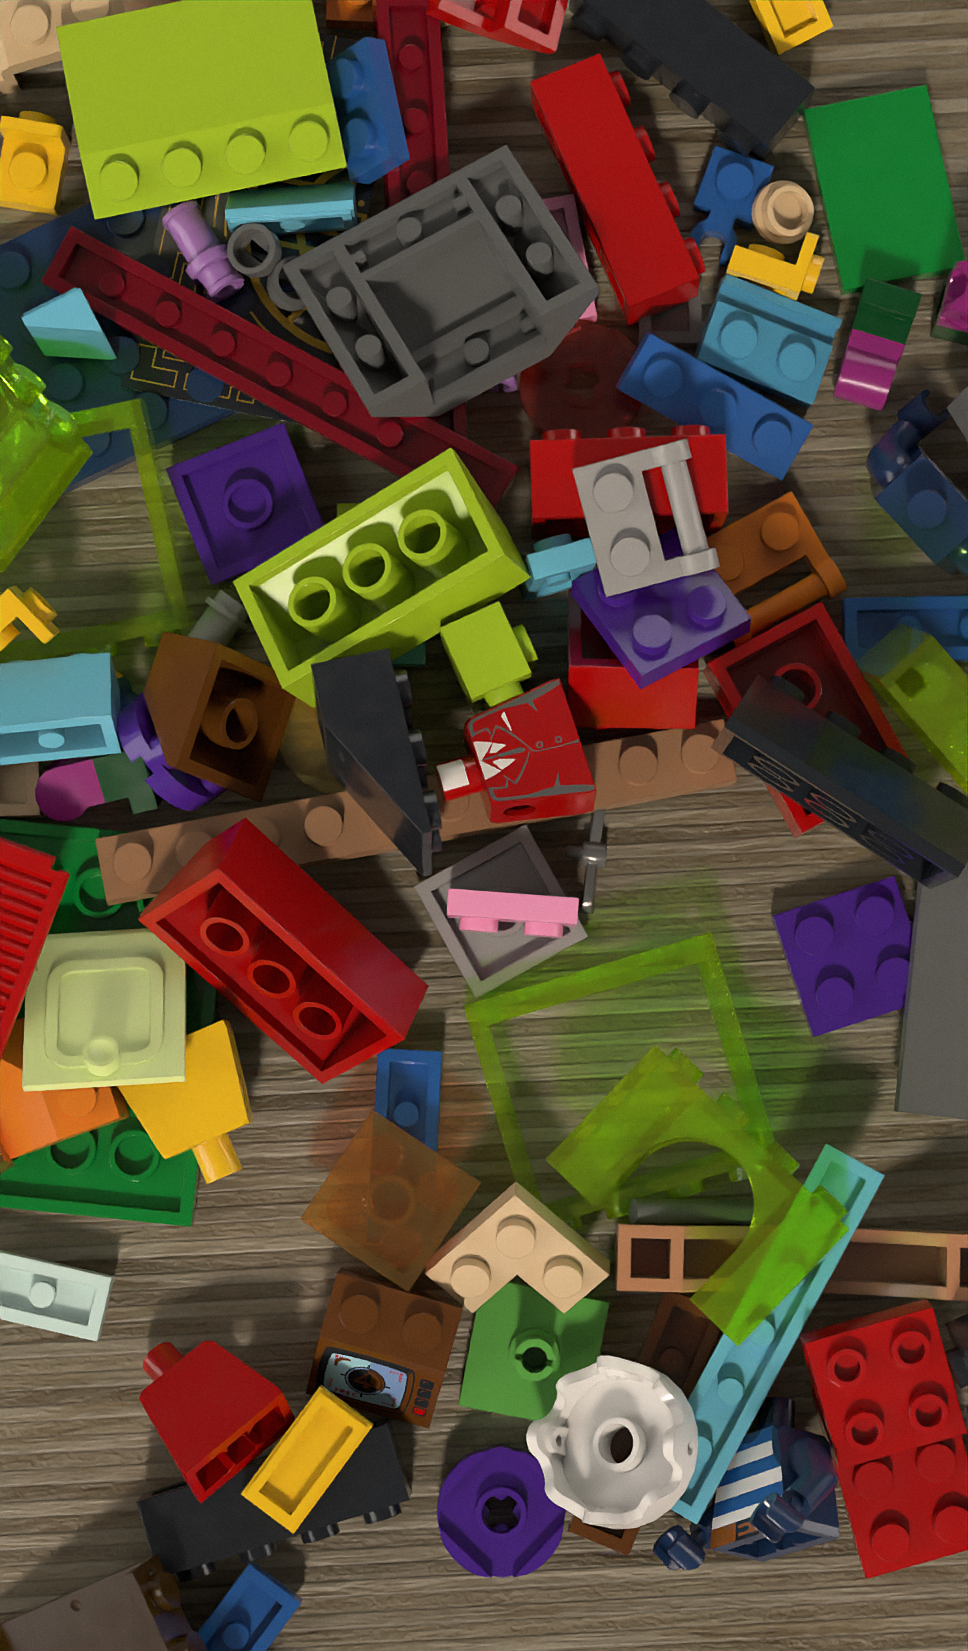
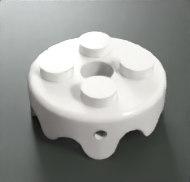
M599 1356L596 1363L568 1373L560 1378L556 1383L557 1399L552 1410L544 1418L534 1420L528 1427L526 1434L528 1449L537 1458L543 1470L545 1492L548 1498L556 1505L580 1518L582 1523L611 1529H630L657 1520L669 1511L686 1491L695 1471L699 1451L698 1428L694 1413L682 1390L668 1376L649 1366L614 1356ZM627 1427L633 1437V1449L626 1460L616 1463L610 1451L611 1440L617 1431Z

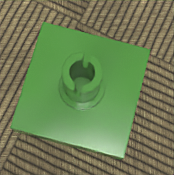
M509 1281L476 1311L458 1406L533 1421L544 1418L550 1413L557 1399L556 1383L568 1373L578 1371L597 1362V1357L600 1356L609 1301L584 1296L564 1314L530 1285Z

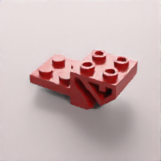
M923 1299L800 1334L804 1361L813 1386L811 1390L822 1434L831 1446L832 1463L838 1474L840 1493L865 1578L869 1579L967 1551L968 1456L962 1435L966 1434L967 1431L932 1305L927 1299Z

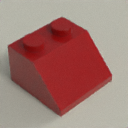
M568 589L567 702L575 726L598 730L606 728L695 729L699 673L698 659L640 690L571 595L572 589Z

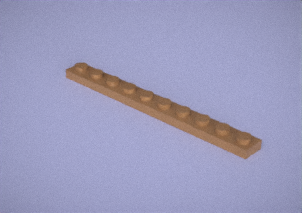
M724 719L695 724V729H668L582 746L597 790L593 811L605 808L608 810L734 785L737 781L734 763L711 748L725 726ZM436 774L426 776L428 790L434 789L442 822V828L439 829L441 842L582 815L575 814L497 824L491 823L480 792L445 802ZM347 791L95 839L108 906L156 897L206 842L245 817L301 869L399 849Z

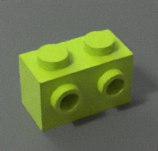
M499 601L439 628L442 647L473 714L485 708L489 710L523 694L525 690L530 688L531 670L537 668L535 660L538 659L536 652L522 624L511 628Z

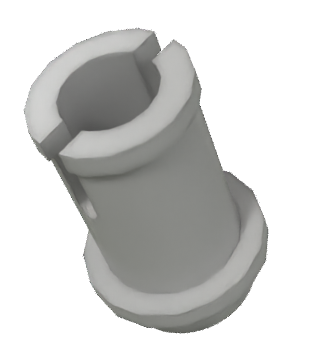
M220 590L214 599L209 596L206 598L205 602L209 606L187 636L227 646L239 628L246 631L249 627L245 623L249 615L242 604Z

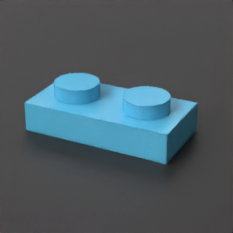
M561 534L535 543L533 545L535 553L527 555L524 561L531 578L518 585L523 602L572 589L573 580L592 571L597 562L590 538L572 542L570 534Z

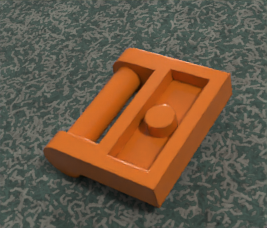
M792 491L706 538L708 547H715L720 567L714 569L735 597L803 559L812 572L811 575L746 610L751 617L750 632L729 642L733 649L753 639L752 636L819 598L826 595L828 599H832L847 591V585L840 570L827 554Z

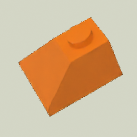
M25 1017L15 1021L0 1061V1144L6 1161L130 1117L122 1093L117 1086L24 1092L22 1088Z

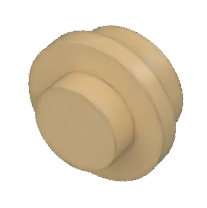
M786 180L772 182L764 186L757 193L752 205V220L757 232L768 242L777 245H786L800 240L809 230L814 216L813 203L808 193L798 184Z

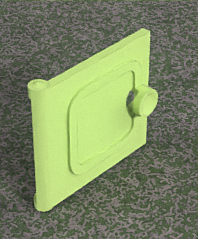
M148 928L48 934L25 994L23 1091L185 1082L186 962Z

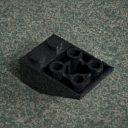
M389 648L311 664L316 716L329 772L422 876L432 875V852L442 850L439 829L442 828V822L434 789L428 790L425 768L428 767L426 752L420 729L414 730L410 709L413 707V699L406 669L394 671Z

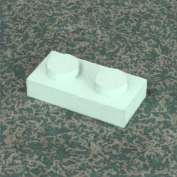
M0 1250V1319L98 1341L101 1338L115 1276Z

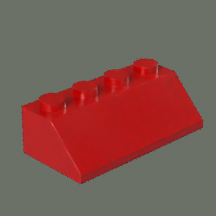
M246 817L206 842L142 911L138 918L142 924L321 1084L403 1041L429 987Z

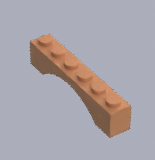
M616 1221L614 1286L617 1291L746 1292L781 1226L631 1224L630 1221ZM857 1228L822 1293L968 1301V1231Z

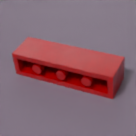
M598 53L531 81V106L570 194H574L577 211L628 326L639 322L642 318L656 315L698 296L699 274L705 272L703 258L692 237L682 239L674 221L675 218L680 217L678 202L668 181L658 184L649 163L655 161L656 158L645 128L642 125L633 128L625 108L631 106V101L620 72L615 70L609 73L601 54Z

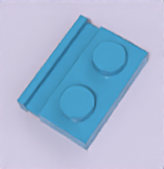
M726 274L720 279L719 290L714 303L711 305L694 357L740 383L804 408L813 405L833 348L832 342L835 333L840 328L842 319L732 275Z

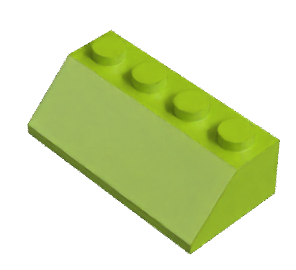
M449 448L234 580L233 583L282 688L315 708L311 664L389 648L391 661L440 633V627L475 612L530 579L531 576L505 524L458 454L452 448Z

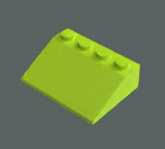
M182 0L56 27L81 162L95 220L347 167L312 0Z

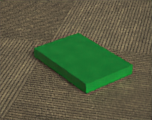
M926 84L803 110V124L841 296L861 292L867 277L895 285L949 274L956 262L965 261Z

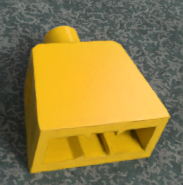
M221 1020L186 1035L185 1082L117 1086L164 1159L172 1158L192 1149L206 1184L243 1169L228 1133L253 1123L254 1120L233 1029L228 1020Z

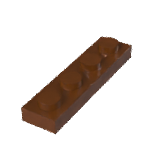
M663 1292L635 1362L649 1366L668 1376L682 1390L688 1401L704 1371L727 1313L680 1292ZM627 1427L615 1433L610 1445L614 1461L621 1463L629 1457L633 1449V1437ZM572 1515L568 1525L569 1532L626 1556H629L640 1527L611 1529L582 1523V1520L575 1515Z

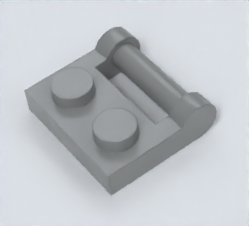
M687 438L572 469L606 597L720 567L716 548L708 547L686 459L692 458ZM661 467L683 555L664 559L642 475V471Z

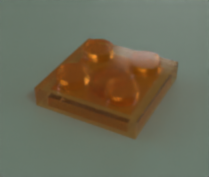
M372 1110L300 1220L409 1292L481 1181L377 1111Z

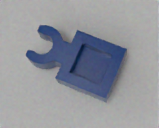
M715 145L693 205L694 211L708 215V219L698 223L692 230L690 237L695 240L698 248L705 238L715 237L719 239L724 247L719 265L727 267L734 247L737 245V237L733 226L736 225L750 231L752 230L754 224L752 220L753 201L757 193L764 186L768 185L774 166Z

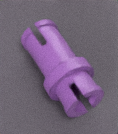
M193 200L186 201L167 212L162 219V224L169 231L189 265L186 272L193 284L202 285L207 293L208 300L214 303L223 301L239 291L244 285L243 281L245 280L231 265L227 255V245L220 244L199 210L200 207L197 202Z

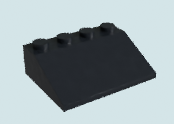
M757 675L711 748L925 887L932 889L958 878L968 860V797L946 783L939 782L936 788H933L913 775L917 768L916 764L896 750L884 746L879 753L857 739L862 732L861 729L840 714L829 710L825 717L802 704L806 694L789 681L773 675L768 682Z

